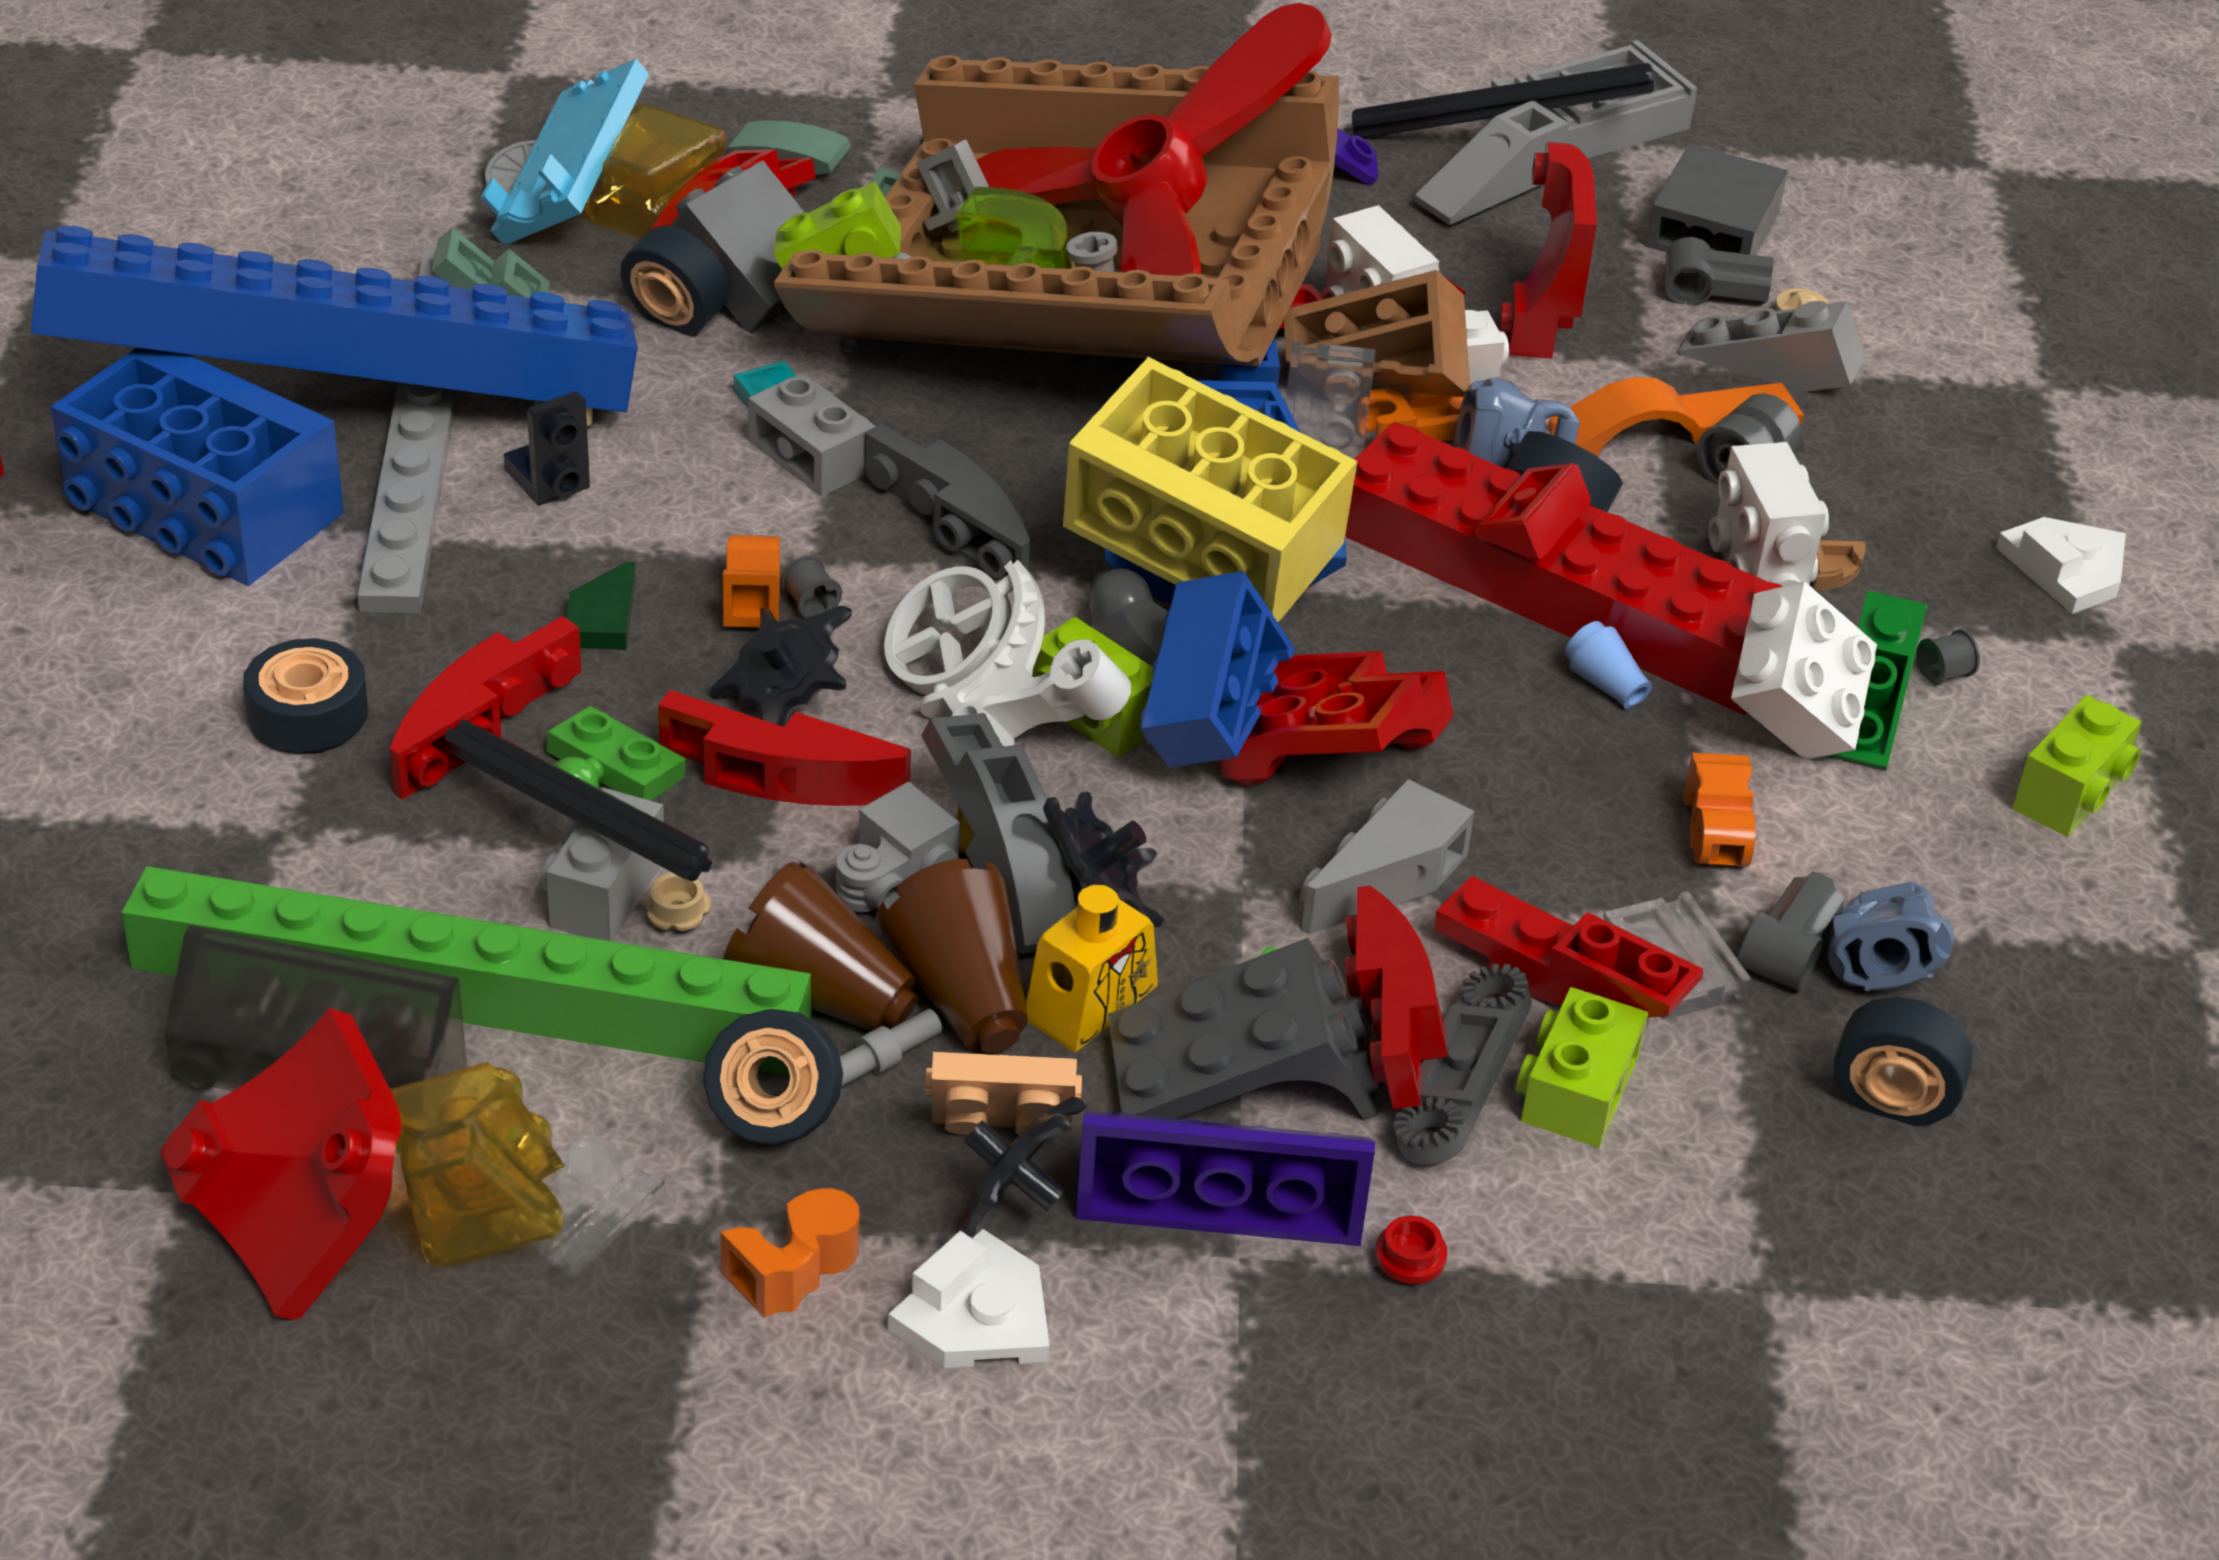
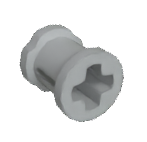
M1087 232L1072 238L1067 243V256L1075 263V267L1084 266L1090 267L1095 271L1115 272L1113 256L1117 253L1118 247L1117 240L1113 235L1105 232Z

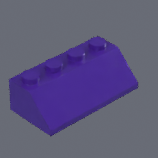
M1086 1110L1082 1126L1076 1219L1361 1246L1375 1155V1141L1370 1137Z

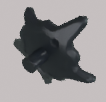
M838 606L808 618L788 619L778 622L771 610L761 608L760 628L754 637L740 648L738 661L711 687V698L719 699L732 692H739V703L750 708L756 707L761 713L762 720L784 727L791 711L799 706L808 705L813 696L822 689L845 690L847 686L845 678L838 674L833 667L838 660L839 649L830 637L835 629L850 619L852 610L846 606Z
M1088 791L1081 792L1075 801L1074 808H1066L1065 811L1061 810L1060 803L1056 797L1047 798L1043 811L1064 853L1073 890L1079 886H1082V889L1091 885H1105L1112 888L1121 901L1147 916L1154 927H1160L1164 918L1155 910L1149 909L1143 904L1136 888L1138 885V871L1151 864L1157 855V852L1151 848L1137 849L1147 841L1141 826L1135 821H1130L1114 832L1107 823L1095 816L1092 810V796Z
M1072 1096L1039 1115L1012 1144L983 1120L978 1123L964 1143L988 1162L992 1168L973 1192L958 1232L962 1231L973 1238L976 1234L978 1223L984 1218L989 1209H993L996 1206L997 1200L1011 1183L1048 1212L1065 1189L1035 1165L1031 1158L1043 1146L1046 1139L1062 1133L1071 1126L1067 1116L1076 1115L1088 1108L1086 1099Z

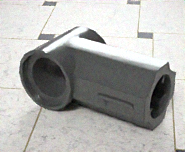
M1684 237L1672 243L1666 252L1665 292L1670 300L1678 304H1685L1686 301L1687 305L1697 306L1704 303L1708 298L1766 304L1771 289L1773 257L1711 250L1710 246L1702 239ZM1684 271H1695L1694 273H1684Z
M1814 871L1805 877H1794L1770 914L1767 915L1761 912L1752 922L1740 949L1737 962L1738 967L1794 991L1801 992L1806 985L1804 983L1808 982L1816 967L1823 942L1834 926L1833 916L1840 915L1846 898L1838 892L1834 885V880Z

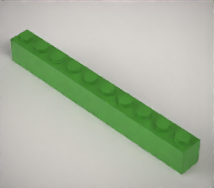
M146 866L122 911L132 969L705 1063L706 1055L719 1033L740 1016L768 1009L799 1012L811 1019V973ZM769 1056L762 1061L758 1068V1072L790 1077L788 1067L777 1057Z

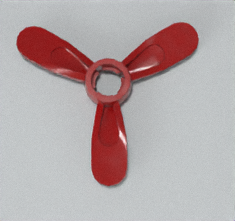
M1295 3L1280 6L1263 16L1222 54L1167 117L1148 114L1127 120L1110 131L1098 144L1097 148L1061 146L1004 149L977 159V163L995 199L980 206L976 211L1030 208L1100 199L1110 214L1123 226L1121 272L1144 270L1150 274L1182 276L1191 273L1202 274L1196 238L1186 216V213L1201 198L1208 182L1207 168L1202 156L1265 112L1323 58L1330 47L1332 36L1326 19L1312 5Z

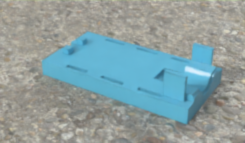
M637 59L607 72L603 70L597 73L594 79L595 82L591 79L585 82L581 80L576 82L573 87L560 93L509 194L494 178L489 180L480 198L497 215V219L490 231L501 243L510 244L582 213L649 76V73Z

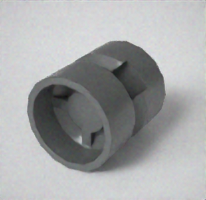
M1766 393L1755 394L1701 435L1697 444V459L1706 477L1712 483L1718 485L1720 473L1727 470L1731 446L1788 442L1793 454H1795L1802 442V427L1797 414L1786 402L1774 395Z

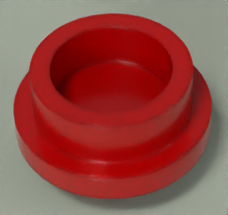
M1409 1215L1393 1220L1380 1233L1376 1241L1375 1259L1379 1268L1390 1278L1402 1283L1422 1284L1429 1282L1442 1273L1447 1261V1246L1439 1228L1423 1217Z

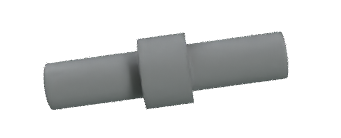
M926 1009L891 1029L880 1026L856 1040V1048L840 1056L843 1068L842 1086L870 1071L874 1075H879L902 1061V1054L941 1033L942 1024L937 1014L931 1009Z

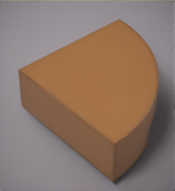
M1820 540L1817 552L1818 574L1816 580L1812 582L1813 589L1829 590L1851 582L1861 570L1866 550L1865 542Z

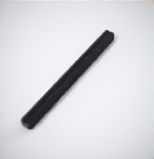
M1642 63L1357 108L1352 111V128L1356 136L1369 138L1491 119L1532 100L1549 110L1651 94L1655 89V76L1651 64Z
M461 720L455 729H447L444 738L450 742L448 751L451 755L686 881H696L701 872H709L711 869L712 860L707 858L709 847L703 842L469 720Z

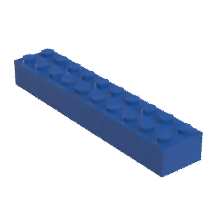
M60 226L56 231L45 230L37 263L31 325L32 334L543 402L578 391L585 398L586 407L626 413L628 411L638 346L630 313L628 311H621V306L613 302L591 300L588 301L587 306L565 303L563 297L547 292L531 293L530 298L507 295L508 292L504 288L490 284H476L473 286V290L449 287L450 283L448 281L433 276H418L415 278V282L392 279L390 273L376 268H359L356 270V273L335 271L332 265L311 259L299 260L297 265L273 262L274 258L272 256L255 251H242L238 253V257L214 254L213 248L198 243H181L178 245V248L154 245L152 239L134 234L119 235L117 240L93 237L92 231L78 226Z

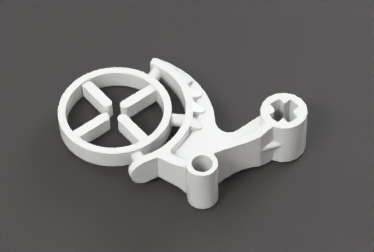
M1019 560L1015 563L1010 561L1004 566L1008 575L998 583H995L983 571L972 567H952L934 573L910 590L899 603L889 621L884 641L887 663L891 670L907 686L918 693L925 694L921 700L920 711L928 718L985 713L1003 746L1015 745L1014 738L1039 724L1069 721L1084 715L1093 720L1111 718L1121 711L1131 694V682L1128 676L1090 640L1080 639L1070 642L1054 657L1049 672L1033 677V666L1038 657L1044 636L1045 609L1036 581ZM966 586H976L989 591L991 597L955 614L951 590ZM1011 591H1014L1013 610L1007 594ZM932 602L936 619L947 629L956 627L962 634H967L989 623L983 639L965 660L962 658L960 643L948 632L941 635L935 628L929 627L907 638L918 616ZM941 647L945 672L931 676H919L908 672L907 663Z

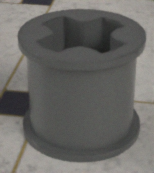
M803 556L795 559L785 568L781 575L780 585L782 590L787 595L792 596L797 603L799 612L805 618L836 608L841 601L842 588L840 584L829 577L825 571L824 564L815 556Z
M1958 629L1948 636L1921 640L1917 646L1916 660L1919 670L1936 686L1950 678L1961 675H1974L1979 669L1980 653L1973 636L1964 629Z

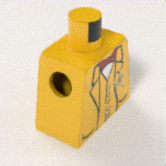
M1091 885L1082 889L1078 896L1077 907L1045 931L1038 941L1026 1001L1028 1023L1073 1053H1076L1109 1026V1013L1137 1003L1158 986L1155 936L1154 925L1150 919L1121 901L1112 888L1105 885Z

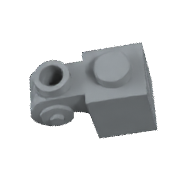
M909 781L859 809V844L845 847L839 852L836 859V894L855 912L873 911L878 909L883 901L888 910L900 898L896 886L907 877L931 865L959 859L960 822Z

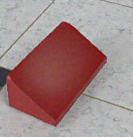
M1567 463L1528 468L1477 525L1475 529L1477 538L1530 559H1543L1590 504V494L1578 464Z

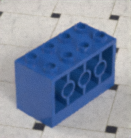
M135 348L50 406L66 500L70 501L80 510H89L114 522L120 529L126 532H135L160 544L166 551L172 554L179 553L206 566L212 573L218 576H227L249 587L344 514L334 420L188 354Z

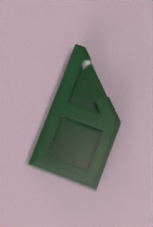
M625 562L570 592L566 618L579 627L580 648L627 649L636 582L635 562Z

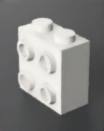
M1379 205L1335 217L1332 220L1331 238L1327 246L1328 265L1326 283L1322 295L1327 299L1433 270L1439 272V261Z
M1788 442L1731 446L1727 470L1722 471L1719 476L1720 503L1717 517H1713L1709 524V540L1712 549L1715 552H1721L1724 560L1733 567L1768 582L1788 586L1805 581L1810 586V582H1814L1817 578V552L1821 536H1825L1828 531L1829 514L1826 504L1822 500L1819 501L1811 487L1805 466L1799 465Z
M1805 581L1755 593L1731 699L1802 758L1812 759L1855 750L1860 724L1864 716V705L1872 667L1875 662L1877 644Z

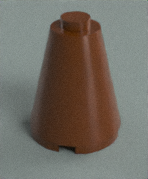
M953 859L940 862L912 874L897 885L896 890L900 898L888 910L884 901L881 903L876 913V923L884 941L915 977V981L964 1045L972 1050L982 1049L985 1053L1001 1052L1018 1041L1020 1033L1028 1022L1007 886L1000 870L993 863L984 861L986 870L972 869L968 859Z
M795 862L788 863L763 887L748 908L756 916L747 934L736 928L723 957L724 960L811 973V1009L870 1032L880 1026L886 1027L889 1025L893 1028L906 1021L918 1001V995L912 992L915 977L816 871L802 862L799 865Z

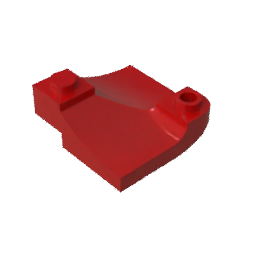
M1547 142L1544 152H1535L1532 166V185H1541L1542 207L1546 208L1551 216V226L1547 238L1525 282L1514 281L1511 303L1502 302L1500 307L1498 330L1499 332L1503 331L1508 336L1509 355L1552 359L1557 328L1572 329L1574 317L1581 318L1597 228L1594 175L1588 158L1578 147L1569 143Z
M1382 651L1293 655L1290 660L1278 663L1273 672L1278 679L1273 692L1262 693L1255 704L1258 705L1261 714L1237 758L1218 760L1220 772L1225 778L1235 779L1239 785H1255L1268 780L1288 755L1382 752L1388 744H1399L1403 749H1418L1428 746L1437 739L1454 716L1445 671L1387 673Z
M328 1008L316 1024L291 1049L256 1077L212 1103L199 1100L179 1127L170 1134L167 1142L160 1149L159 1154L180 1201L193 1204L227 1240L253 1275L274 1315L296 1320L302 1318L381 1218L391 1195L394 1156L402 1131V1121L395 1098L353 1016Z

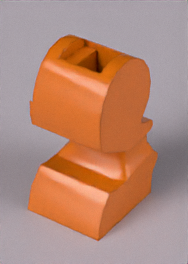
M731 534L727 541L726 570L723 571V627L760 628L761 608L771 610L774 618L779 622L780 536Z
M1692 753L1682 795L1684 805L1693 807L1689 841L1690 848H1693L1696 864L1748 867L1751 864L1755 845L1756 823L1755 814L1752 811L1754 793L1748 789L1752 775L1749 755Z
M833 1188L810 1190L795 1197L787 1203V1245L782 1248L769 1243L757 1228L736 1227L721 1231V1274L764 1318L781 1311L793 1312L798 1308L804 1296L819 1288L820 1274H836L847 1270L855 1263L859 1254V1205L846 1192Z

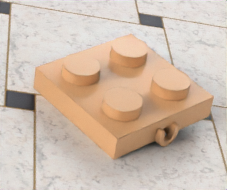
M933 1052L932 1068H926L925 1095L932 1096V1123L945 1124V1129L954 1134L969 1135L978 1123L983 1120L989 1126L1015 1127V1132L1020 1135L1039 1115L1072 1096L1081 1098L1082 1075H1076L1077 1059ZM1073 1115L1067 1116L1071 1126Z

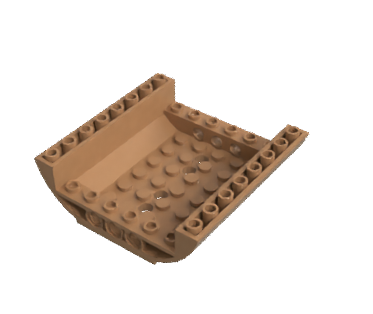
M954 55L931 59L914 83L924 141L885 196L902 227L900 252L912 257L908 259L882 258L871 253H861L854 256L825 254L819 250L795 252L774 281L775 289L785 308L795 321L812 332L839 334L860 339L1145 359L1150 357L1160 360L1260 366L1321 248L1320 236L1328 207L1336 154L1339 76L1319 75L1317 72L1309 71L1265 112L1202 156L1207 168L1208 182L1201 198L1186 213L1196 238L1202 274L1191 273L1182 276L1150 274L1144 270L1121 272L1123 226L1110 214L1100 199L1030 208L977 211L980 219L954 232H950L947 224L928 231L923 221L940 212L916 163L967 139L976 160L989 153L1004 149L1061 146L1097 148L1098 144L1110 131L1127 120L1148 114L1167 117L1210 67L1197 66L1188 70L1163 69L1162 66L1157 64H1145L1138 67H1117L1107 62L1070 65L1061 64L1057 60L1050 59L1036 63L1011 62L1003 57L978 61L961 60L960 57ZM1087 232H1105L1113 235L1117 240L1118 247L1117 253L1113 256L1115 272L1095 271L1090 267L1084 266L1075 267V263L1067 256V243L1072 238Z

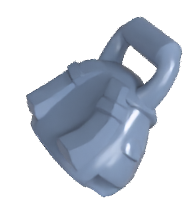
M1499 377L1488 378L1487 380L1475 381L1467 387L1460 407L1453 446L1465 449L1472 455L1506 469L1521 440L1528 431L1545 433V419L1559 416L1554 435L1576 444L1580 421L1572 409L1561 402L1532 400L1521 393L1519 387L1513 382H1507Z
M1913 881L1860 892L1850 902L1849 906L1841 910L1840 915L1833 916L1834 935L1825 954L1833 972L1841 981L1850 986L1863 987L1864 992L1898 989L1933 978V972L1947 963L1955 941L1953 928L1950 921L1942 917L1934 909V897L1927 888Z

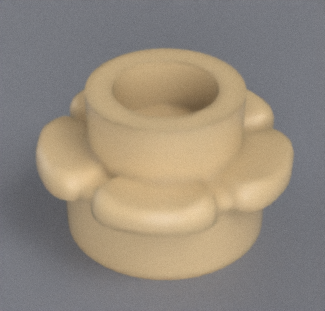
M668 873L653 882L650 893L645 900V907L649 910L647 917L654 926L660 929L686 931L696 928L702 923L703 916L707 915L711 910V901L704 892L703 885L698 878L696 881H686L673 873Z

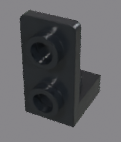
M574 391L531 406L527 411L529 444L504 453L506 472L538 506L563 497L572 496L579 491L590 488L585 398L578 391Z

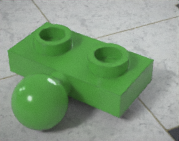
M592 706L585 708L547 731L546 752L560 759L554 765L597 788L600 782L614 791L652 801L685 777V758Z

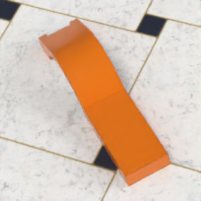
M1631 377L1608 384L1570 406L1580 421L1576 445L1597 457L1605 444L1622 430L1641 421L1666 419L1680 423L1694 444H1698L1702 434L1755 394L1766 393L1774 395L1786 402L1797 414L1801 426L1804 414L1782 382L1678 395L1674 387L1659 379ZM1553 416L1549 419L1548 429L1551 434H1555L1559 416Z

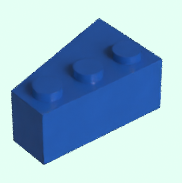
M1244 571L1182 581L1176 584L1171 608L1165 616V632L1159 657L1155 659L1153 664V681L1147 705L1141 713V730L1145 739L1154 746L1169 768L1237 758L1261 714L1258 705L1255 704L1262 693L1273 692L1278 683L1277 676L1273 673L1279 662L1290 660L1296 650Z

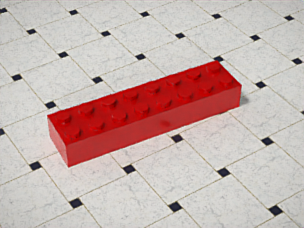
M1396 421L1390 424L1354 458L1357 461L1345 533L1346 538L1570 638L1582 627L1594 621H1600L1605 627H1614L1640 669L1740 714L1745 715L1747 713L1731 699L1754 594L1783 587L1782 585L1763 580L1733 567L1726 561L1712 558L1684 546L1670 537L1656 534L1626 521L1619 515L1607 513L1591 505L1587 506L1543 559H1530L1477 538L1475 533L1477 525L1522 475L1514 470L1505 469L1472 455L1465 449L1451 446L1423 434L1414 427L1405 426Z

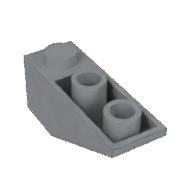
M1533 100L1495 116L1415 194L1414 202L1448 225H1451L1539 186L1532 185L1534 153L1544 152L1547 142L1566 143L1569 123Z
M1812 301L1799 308L1782 311L1763 308L1751 312L1747 316L1724 319L1722 316H1710L1694 324L1679 350L1681 356L1772 383L1782 382L1785 387L1802 392L1851 386L1865 359L1847 301L1826 304L1824 301Z
M1408 779L1390 799L1383 797L1379 800L1368 822L1356 834L1350 832L1343 838L1335 856L1323 869L1317 867L1307 876L1299 897L1300 902L1304 904L1301 930L1307 934H1312L1346 922L1347 915L1357 914V887L1371 885L1394 905L1436 891L1468 855L1475 811Z

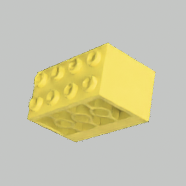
M1147 357L1069 443L1063 527L1175 585L1177 582L1244 571L1279 623L1344 544L1357 461L1342 454L1335 448L1328 447L1290 428L1283 422L1276 421L1238 402L1234 398L1186 376L1178 370Z

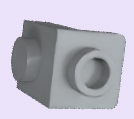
M967 139L916 163L940 212L923 221L928 231L947 224L950 232L965 227L980 219L976 211L977 208L995 199Z

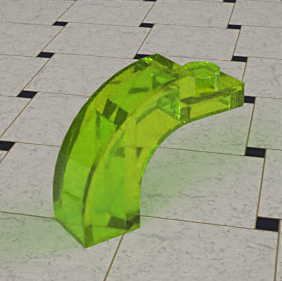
M976 186L956 213L964 261L979 260L985 264L1011 266L1032 263L1043 268H1073L1072 261L1068 258L1066 250L1067 243L1069 242L1066 221L1056 207L1042 198L1016 190Z

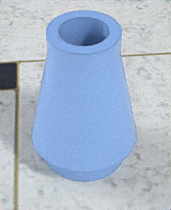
M1594 621L1582 627L1568 642L1565 648V656L1570 660V670L1617 700L1625 709L1642 702L1650 693L1652 683L1643 675L1614 627H1605L1600 621Z

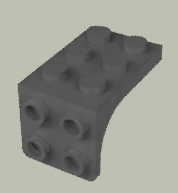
M1308 938L1108 1014L1122 1113L1177 1119L1269 1084L1292 1080H1307L1324 1083L1343 1092L1352 1101L1363 1119L1378 1114L1374 1092L1382 1089L1383 1084L1382 1082H1375L1370 1051L1365 1050L1363 1039L1372 1036L1368 1016L1358 998L1350 1001L1347 999L1346 987L1334 960L1329 959L1323 962Z

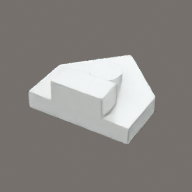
M2042 517L2000 532L1996 549L2067 611L2074 614L2116 598L2121 583L2126 533Z
M984 1229L973 1238L959 1231L913 1272L912 1293L888 1314V1331L944 1369L974 1367V1360L1018 1357V1364L1049 1363L1050 1345L1039 1265Z

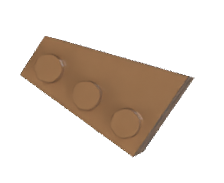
M1437 270L1289 308L1284 318L1286 361L1314 384L1372 390L1397 386L1400 392L1464 397L1466 389L1470 385L1464 295Z

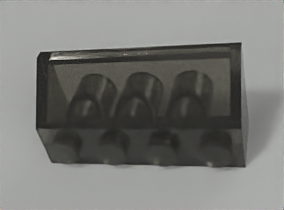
M189 925L183 938L164 1031L172 1079L184 1081L186 1084L198 1089L213 1087L234 1091L276 1062L316 1024L328 1008H332L353 1016L395 1098L401 1115L402 1130L414 1128L439 1134L468 1074L459 978Z

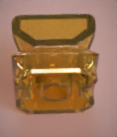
M638 103L632 108L624 127L618 134L603 163V185L588 199L584 210L594 225L641 240L652 229L668 202L695 174L711 165L722 155L726 144L725 132L716 125L649 104Z
M484 1062L390 1089L399 1108L402 1121V1131L397 1142L395 1154L401 1161V1168L422 1254L431 1265L435 1267H449L549 1239L561 1231L564 1221L562 1206L542 1180L565 1167V1165L552 1147V1128L550 1123L543 1116L529 1112L524 1105L523 1085L521 1079L514 1072L505 1068L493 1067L489 1062Z

